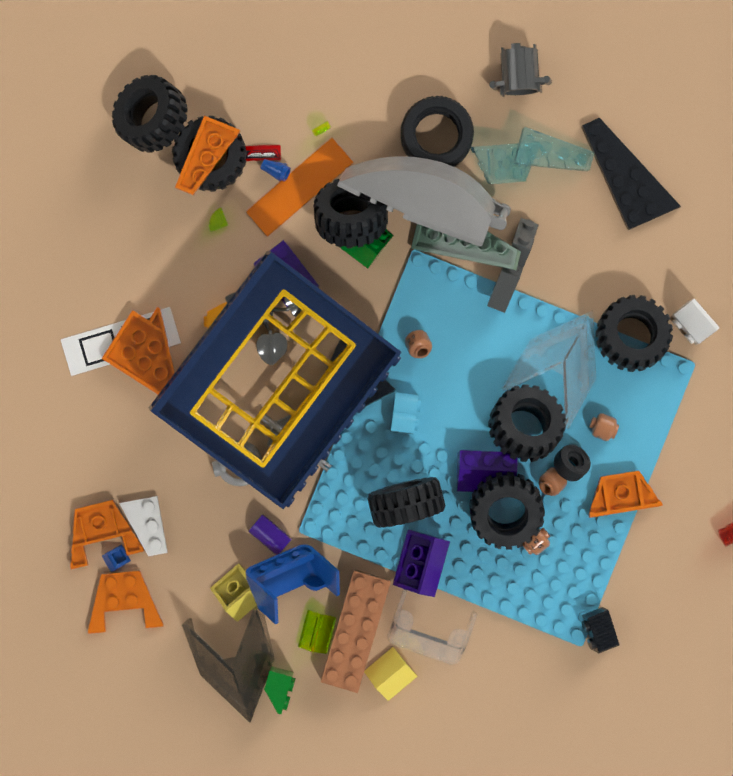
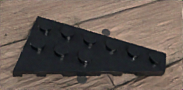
M600 118L581 126L628 230L681 207Z

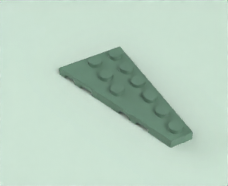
M419 224L416 226L411 249L511 270H517L521 251L487 231L483 245L477 246Z

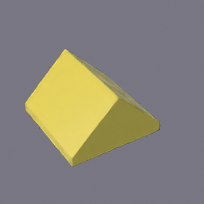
M394 647L389 649L364 671L374 687L388 701L418 677Z

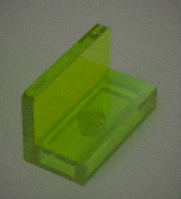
M307 610L298 647L310 652L326 654L336 617Z

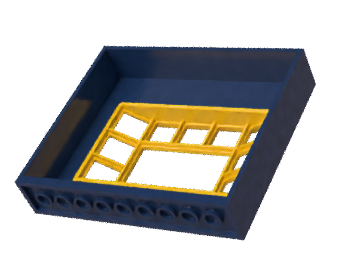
M267 251L148 408L152 413L284 510L285 507H290L295 500L293 496L296 492L303 490L307 484L305 480L308 476L315 474L320 460L327 458L330 453L329 448L339 442L342 437V431L352 425L354 415L364 409L366 399L368 397L371 398L376 393L378 383L380 381L383 382L388 377L390 367L392 365L396 366L400 361V354L402 352L274 253ZM283 297L289 299L302 310L287 327L270 315L272 309ZM307 314L325 327L311 344H308L293 332V329ZM267 319L304 347L305 352L256 417L252 418L216 391L214 386L261 323ZM329 332H332L347 344L346 348L334 361H330L316 350L317 345ZM310 354H313L328 366V369L315 386H312L297 374V371ZM291 379H295L310 391L297 410H293L278 398ZM209 393L227 406L215 425L197 412ZM274 403L291 415V418L278 435H275L260 424V420ZM231 411L236 412L250 423L239 442H236L221 431V427ZM255 428L273 440L262 459H259L244 448V444Z

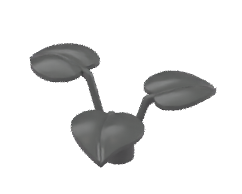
M235 292L225 297L227 303L235 294ZM284 297V302L288 307L273 308L270 315L273 316L274 311L291 310L292 315L296 317L302 310ZM265 319L263 325L268 330V334H261L258 337L256 348L259 356L265 363L274 365L285 354L288 344L283 334L279 332L272 334V330L268 325L269 321Z

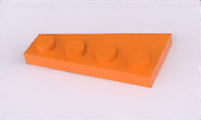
M204 116L175 188L194 196L241 130Z

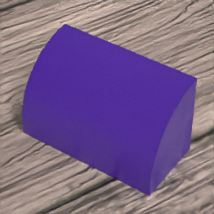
M264 514L248 531L275 555L280 554L292 540Z

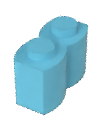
M394 393L390 432L414 434V430H418L419 419H416V411L420 412L421 400H418V395Z

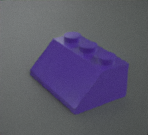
M460 450L457 453V492H473L478 490L477 485L481 481L485 483L486 477L490 475L492 478L496 477V473L502 472V475H507V472H513L514 476H517L518 458L514 460L510 458L508 453L504 455L502 452Z
M408 529L393 585L420 595L435 597L450 541Z

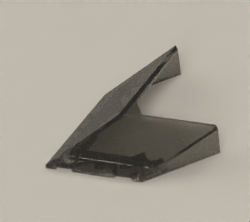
M257 606L254 608L236 657L223 659L195 632L192 618L187 619L182 624L200 675L251 723L269 671L275 660L265 615Z

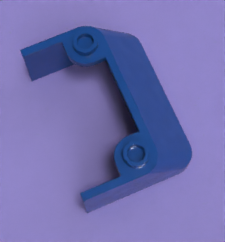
M310 545L296 546L246 569V580L258 609L274 624L279 623L277 597L305 585L313 591L326 587L335 596L340 595L339 570Z

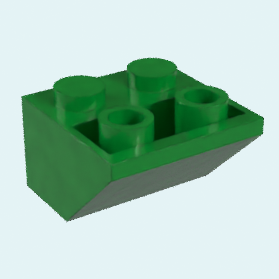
M386 229L381 237L377 240L374 239V242L369 245L364 244L360 248L357 246L352 248L342 246L341 249L368 269L394 235Z
M271 666L264 690L277 714H282L283 710L287 711L290 696H287L288 691L292 692L296 678L292 677L294 672Z

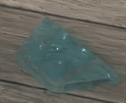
M540 142L473 146L471 151L477 156L479 160L478 165L484 172V177L488 184L525 182Z

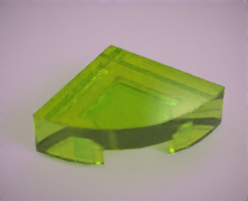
M222 207L217 209L210 218V232L228 226Z

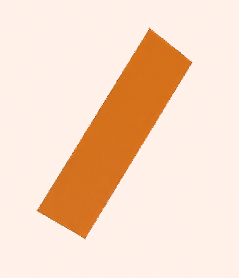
M331 138L293 170L286 181L278 183L249 208L246 213L268 237L317 195L321 188H324L327 183L332 182L354 162L337 142Z

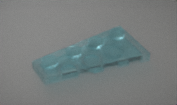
M524 127L520 135L513 164L589 171L594 152Z

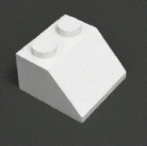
M695 299L688 301L671 316L674 319L672 323L679 330L682 328L686 333L684 335L691 344H700L719 329V326Z

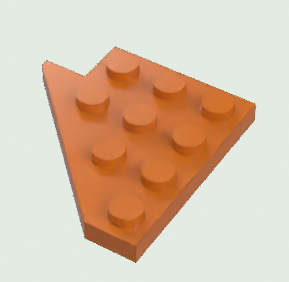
M157 307L149 320L132 310L102 359L156 394L161 392L175 373L161 308Z

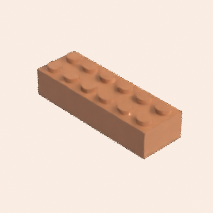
M354 569L321 678L322 683L358 693L391 580Z

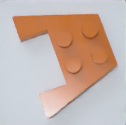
M114 500L75 509L71 570L89 565L84 545L122 536L127 555L144 551L142 544Z
M140 570L101 574L88 634L106 632L105 612L144 608L146 628L164 626Z

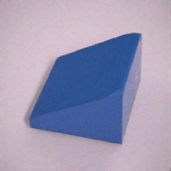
M122 544L102 555L110 572L131 561Z

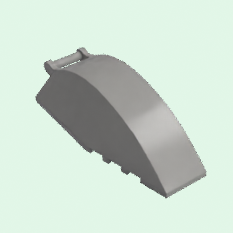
M399 156L365 161L347 167L337 185L357 196L363 193L371 197L370 202L373 204L379 201L388 205L386 210L390 212L396 209L404 213L403 218L477 246L483 245L489 226L498 230L505 229L507 225L506 217L509 216L511 211L509 205L496 202L476 180L465 172L451 165L425 158Z

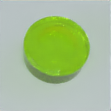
M327 121L311 131L314 136H318L331 129V126Z

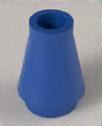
M264 159L261 165V170L267 172L278 181H286L291 170L286 163L269 161L267 159Z

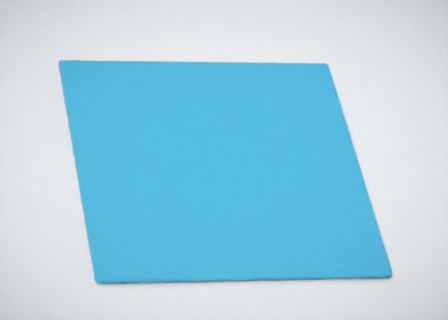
M413 250L378 333L402 352L400 354V361L396 366L392 365L388 370L389 375L385 379L396 390L379 401L366 406L360 413H356L352 418L354 419L352 425L348 429L345 428L341 433L342 437L336 445L333 444L327 462L332 466L331 468L327 467L329 469L327 472L323 469L299 532L395 572L408 529L450 541L437 589L577 646H583L588 632H585L581 622L584 621L582 615L598 609L637 513V510L589 518L588 514L599 478L601 476L640 471L647 484L649 483L695 368V363L666 352L655 365L650 368L647 367L643 371L636 369L634 372H628L627 368L620 370L617 368L618 365L616 363L611 365L608 363L609 358L607 356L603 358L601 355L602 348L597 347L596 342L598 338L595 337L596 330L598 329L596 322L516 290L505 313L488 307L487 304L496 282L420 251ZM412 331H425L432 342V350L425 358L412 357L405 346V338ZM618 332L620 339L628 347L643 349L649 345ZM523 384H528L529 387L536 385L542 391L544 389L549 391L548 394L551 397L554 395L558 399L557 404L562 405L564 410L561 413L566 415V421L564 422L566 429L563 437L547 457L539 458L534 462H531L530 459L527 462H521L520 458H518L517 475H524L525 480L530 479L534 486H537L544 505L543 527H539V529L545 528L549 533L550 537L548 540L550 541V546L539 555H530L524 547L517 548V545L512 546L511 550H506L505 546H501V549L495 548L493 543L490 546L486 544L484 538L480 539L472 527L469 504L473 492H457V453L460 450L501 452L502 448L500 446L496 447L493 443L495 438L490 437L489 431L491 428L488 427L490 413L505 391L511 390L514 386L521 388ZM395 392L418 395V400H421L420 412L416 411V419H419L418 430H414V434L390 432ZM527 411L511 413L513 424L520 432L529 436H538L543 433L540 421L533 414ZM600 413L614 417L619 425L615 438L604 441L592 435V428H589L592 418H597ZM566 445H576L582 448L590 458L591 466L589 471L578 481L567 480L566 487L558 495L550 496L544 494L539 488V478L547 469L554 467L555 455ZM569 460V462L576 467V465L571 460ZM436 477L439 480L446 505L443 512L422 520L392 527L379 528L374 525L367 499L371 492L415 479ZM511 497L501 498L495 501L489 508V516L494 521L503 524L517 521L525 512L524 504L520 500Z

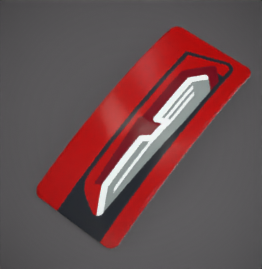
M280 145L245 146L247 150L246 161L281 160Z

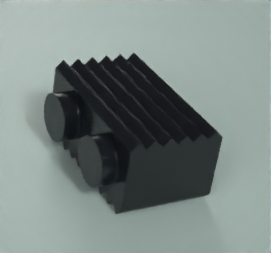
M600 607L582 615L584 620L581 622L585 632H588L590 639H587V643L591 650L599 654L620 645L608 609Z

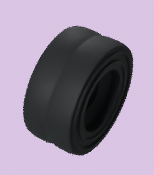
M576 445L564 446L555 455L553 462L557 473L568 481L580 480L589 471L591 466L587 453ZM569 460H571V461L576 465V467L573 466V465L569 462Z

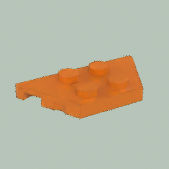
M640 471L601 476L588 515L589 518L659 507L663 506V504L657 498L650 485L647 484Z

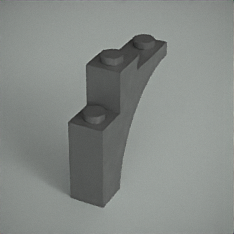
M520 219L511 246L521 251L517 270L501 269L488 301V307L506 312L532 249L539 224L531 220Z

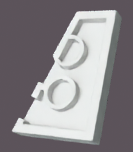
M158 496L119 503L147 555L153 556L168 553Z

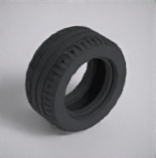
M431 96L419 100L407 111L401 125L400 138L403 150L408 157L430 159L455 167L463 161L470 151L474 138V127L469 113L459 102L446 96ZM433 114L444 115L450 118L456 125L458 141L448 152L441 154L430 153L424 150L417 142L416 128L419 122L426 116Z

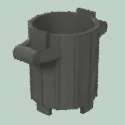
M521 43L511 44V49L505 50L501 47L502 81H491L489 85L495 91L500 89L502 97H505V95L516 96L542 93V85L552 84V79L549 76L539 77L538 49L536 44H533V48L521 46Z

